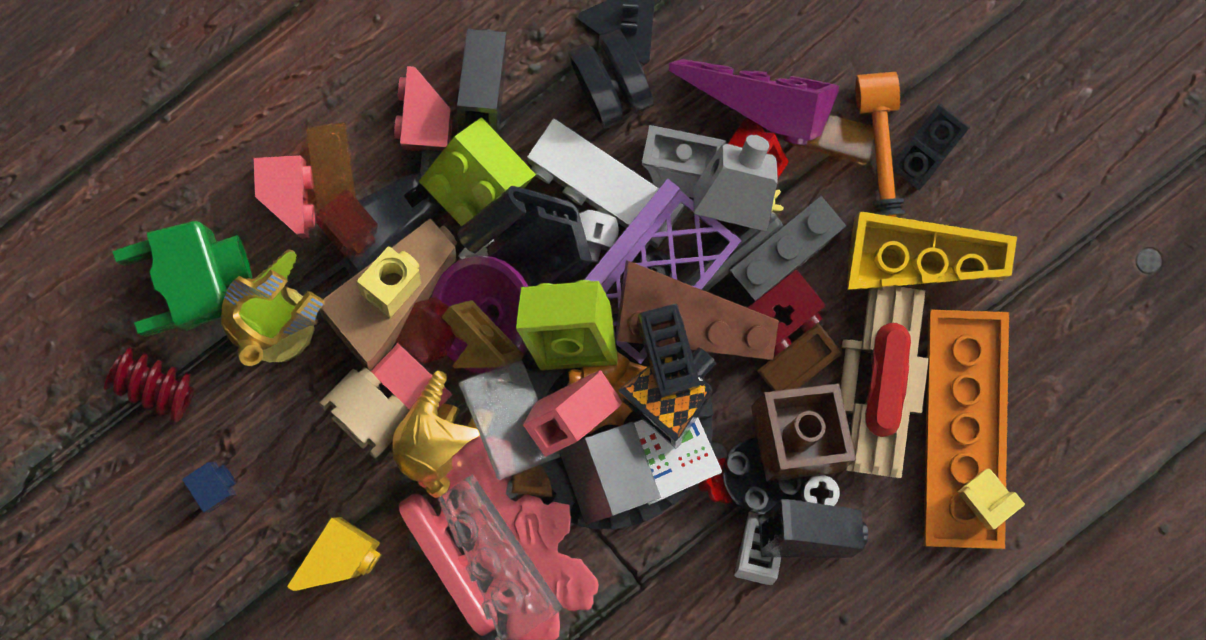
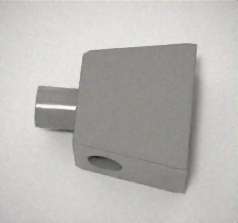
M749 135L743 148L730 144H724L719 147L693 189L694 214L767 231L778 176L776 158L773 155L767 154L770 145L766 139L758 135Z

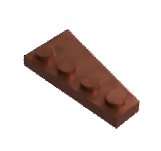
M626 260L615 340L643 344L637 326L638 315L652 309L678 304L691 350H696L700 347L706 352L773 360L779 320ZM670 323L652 327V331L671 327ZM673 337L655 343L656 346H666L676 343Z

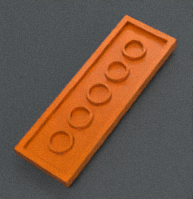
M928 311L927 358L929 359L926 394L923 546L1005 549V521L994 530L986 529L957 491L985 469H991L1006 488L1009 312Z

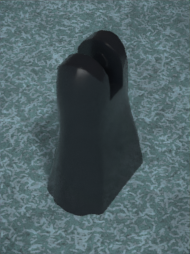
M420 173L402 177L384 188L321 218L328 231L346 256L349 257L358 272L375 261L388 246L392 248L430 218L432 220L438 214L442 205L432 195L413 208L407 202L409 197L424 187L419 182L422 177Z

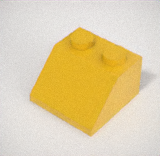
M342 517L331 518L287 587L297 591L360 576V574H369L381 556L376 551L381 542Z

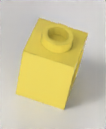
M388 246L357 280L360 295L391 318L420 286L419 264L405 251H401L398 254ZM391 273L402 276L401 281L395 285H386L382 282L383 278Z

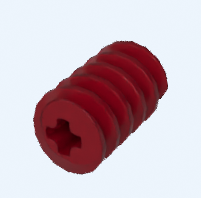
M129 347L116 359L104 384V390L113 387L114 394L120 397L128 392L127 397L130 402L137 403L142 399V406L149 410L156 405L157 414L165 416L171 411V420L178 422L185 414L194 394V388L189 386L191 374L186 373L177 381L175 380L176 367L172 366L165 374H162V361L157 360L149 368L147 367L148 355L143 353L137 361H133L134 348Z

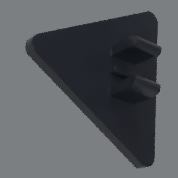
M606 0L579 13V21L599 35L615 28L620 29L639 62L643 65L649 63L655 0Z

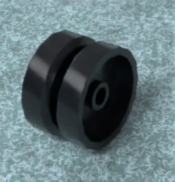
M618 28L599 36L598 47L603 62H601L594 48L587 43L567 51L582 91L604 130L621 122L623 119V109L618 98L619 95L626 107L635 114L654 106V100L643 68Z

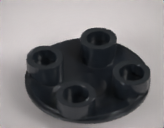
M757 438L747 439L737 444L729 452L724 462L723 480L728 494L741 508L755 514H765L782 499L793 500L801 487L800 478L766 482Z

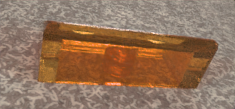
M829 115L821 136L808 140L807 144L804 145L791 143V145L866 165L870 158L874 140L873 126Z

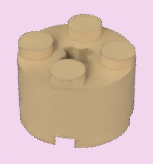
M363 367L359 372L352 369L319 404L324 411L331 406L333 408L331 412L334 414L332 419L361 448L364 449L370 444L373 447L370 455L376 459L393 441L394 431L406 417L409 409L395 395L392 394L387 398L379 390L381 382L366 367Z

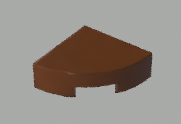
M515 453L511 493L552 497L551 483L543 467L532 458Z

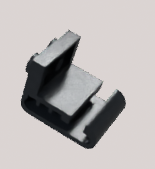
M509 187L458 229L459 240L467 250L474 254L494 240L486 247L488 256L521 265L524 280L529 287L542 283L564 284L592 263L577 208L569 201L520 187Z

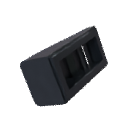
M671 304L640 313L637 319V326L660 398L699 388L700 382L678 304ZM670 323L671 327L652 331V327ZM675 338L676 343L659 348L656 346L655 342ZM680 353V360L661 364V358ZM685 369L686 376L666 381L664 374Z

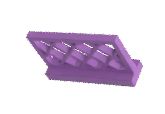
M667 179L585 280L599 281L605 293L616 282L617 293L606 295L608 299L618 298L619 307L621 298L620 276L624 272L626 260L632 262L641 252L642 262L635 264L645 268L671 265L672 278L676 280L675 264L699 262L700 279L693 287L702 290L742 240L716 219L694 214L695 229L672 231L670 215L680 203L694 213V201L680 191L677 185ZM699 218L710 227L700 228ZM666 221L667 232L656 233ZM717 232L730 242L720 255L703 256L702 233ZM696 234L698 257L675 259L673 236ZM668 237L670 260L647 262L645 245L650 239ZM715 260L708 270L704 272L703 261ZM613 322V327H616L617 322ZM615 340L616 345L639 364L647 357L645 348L639 353L627 342Z

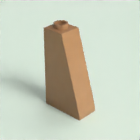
M431 218L392 247L398 254L401 251H405L417 261L420 266L418 269L421 284L391 318L360 295L357 280L372 263L323 299L324 304L320 308L321 316L359 362L370 372L389 353L432 295L441 275L457 261L455 251L457 241L445 226L438 228ZM391 273L386 275L382 282L386 285H395L401 281L402 276Z

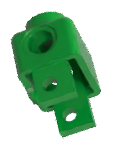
M191 221L147 232L148 240L113 251L115 261L123 266L153 258L150 270L151 279L155 290L160 292L166 299L170 311L134 322L137 333L145 337L176 327L188 331L221 318L224 297L230 284L238 276L252 279L249 260L239 236L236 235L216 242L213 231L199 221Z

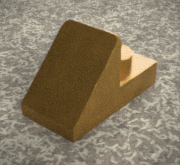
M472 300L450 306L442 316L450 325L453 334L468 344L454 363V368L502 367L520 361L523 358L524 354Z

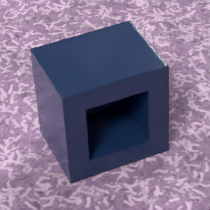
M207 462L182 479L203 513L214 511L237 495L232 488L236 481L224 464L219 467L216 462Z

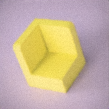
M985 469L957 491L986 529H996L1025 505L1016 492H1009L991 469Z

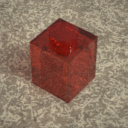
M347 188L316 212V223L346 258L354 251L358 255L362 254L377 240L374 235L377 233L378 223Z
M437 297L415 302L396 342L407 349V352L419 362L428 363L446 357L456 338L450 325L442 318L449 306Z

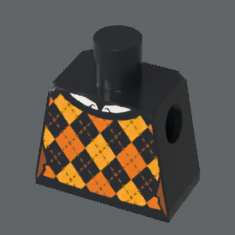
M700 347L692 353L700 382L699 388L660 398L649 365L618 390L621 401L675 449L680 446L712 395V387L702 378L712 369L716 362ZM676 355L660 359L661 364L680 360ZM685 369L664 374L666 381L686 376Z

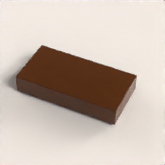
M817 323L756 372L771 391L797 389L839 357L842 352L821 325Z

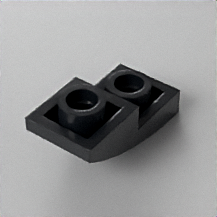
M939 103L892 162L893 170L920 191L970 129V126Z

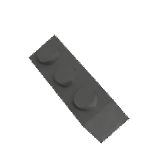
M820 196L733 267L727 276L752 305L840 234L846 225L825 199Z

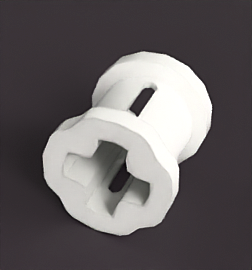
M825 475L812 476L803 483L800 491L803 502L817 503V498L810 496L811 488H817L819 482L823 483L824 490L829 491V498H823L821 504L834 506L838 502L840 495L839 487L831 477Z

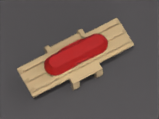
M898 286L869 288L863 340H843L842 342L845 356L840 390L845 412L853 413L850 435L856 458L846 468V471L902 478L910 413H922L929 359L917 357L925 290ZM861 352L871 353L872 364L869 392L865 404H854Z

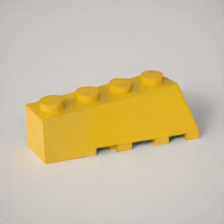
M860 211L854 218L848 259L847 290L986 278L1003 281L1012 275L1017 237Z

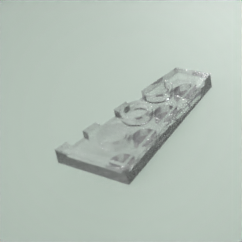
M473 474L438 498L456 545L463 548L469 565L466 566L469 577L472 582H477L484 599L481 606L487 620L492 619L498 634L495 640H517L563 609Z

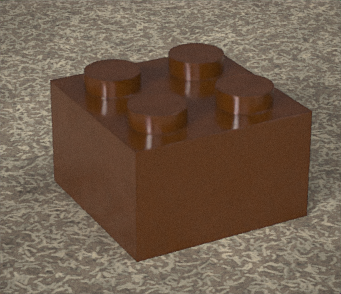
M839 384L764 392L751 405L766 482L840 473L856 460Z

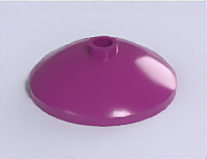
M473 256L457 261L441 275L432 294L431 322L440 346L454 362L457 361L468 344L453 334L450 325L442 316L450 306L470 300L488 316L524 356L526 355L525 353L528 348L519 335L516 324L521 287L529 286L518 271L508 263L495 257ZM495 305L499 309V317L494 312ZM514 363L502 367L464 369L475 373L492 374L509 369Z

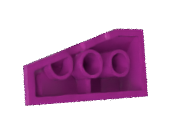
M686 59L670 62L668 69L670 72L769 131L785 135L784 141L802 145L807 144L808 140L821 136L840 86L790 76L789 79L778 78L776 81H771L767 72L756 70L740 71L739 75H733L734 68Z

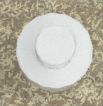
M586 210L583 213H579L592 262H598L601 250L609 251L617 241L619 227L615 217L593 210Z

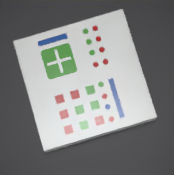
M699 418L696 419L677 449L670 445L645 421L640 420L634 423L661 498L649 502L648 505L722 473Z

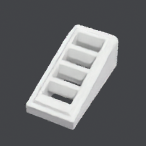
M749 512L734 576L766 585H773L778 577L781 557H761V551L751 549L752 543L760 545V534L754 533L755 527L759 528L758 514ZM753 560L766 563L768 568L749 564L748 561Z

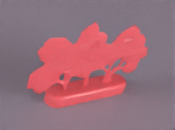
M478 436L465 444L452 456L453 469L446 475L450 480V486L448 491L441 496L442 507L440 515L436 514L428 500L420 494H411L399 503L400 514L463 616L477 634L485 636L498 627L500 623L499 614L492 602L497 600L506 603L510 612L508 632L511 639L555 640L559 637L560 630L559 609L563 607L568 611L590 610L593 604V595L597 594L599 586L597 578L581 559L571 558L557 551L558 543L563 540L565 535L570 533V505L558 502L546 505L540 498L526 494L517 501L511 500L506 495L507 485L513 472L509 443L493 437L484 439ZM418 481L419 485L426 489V485ZM459 487L464 493L461 505L453 512L450 508L455 505L449 500L454 489ZM466 510L471 516L469 518H461L459 514ZM453 521L469 525L476 535L477 542L475 548L462 555L446 529ZM475 560L492 570L496 576L487 592L469 566ZM511 587L517 590L513 596H507L503 592Z

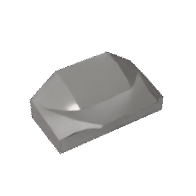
M649 125L642 166L649 171L653 185L660 189L664 182L669 179L686 196L694 198L693 189L719 147L726 144V140Z

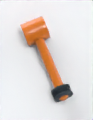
M896 72L856 75L855 93L859 114H872L880 200L872 202L873 206L877 207L873 209L877 211L874 214L892 217L905 215V210H901L904 206H900V204L904 203V199L895 197L887 114L890 111H898L900 108L898 75Z

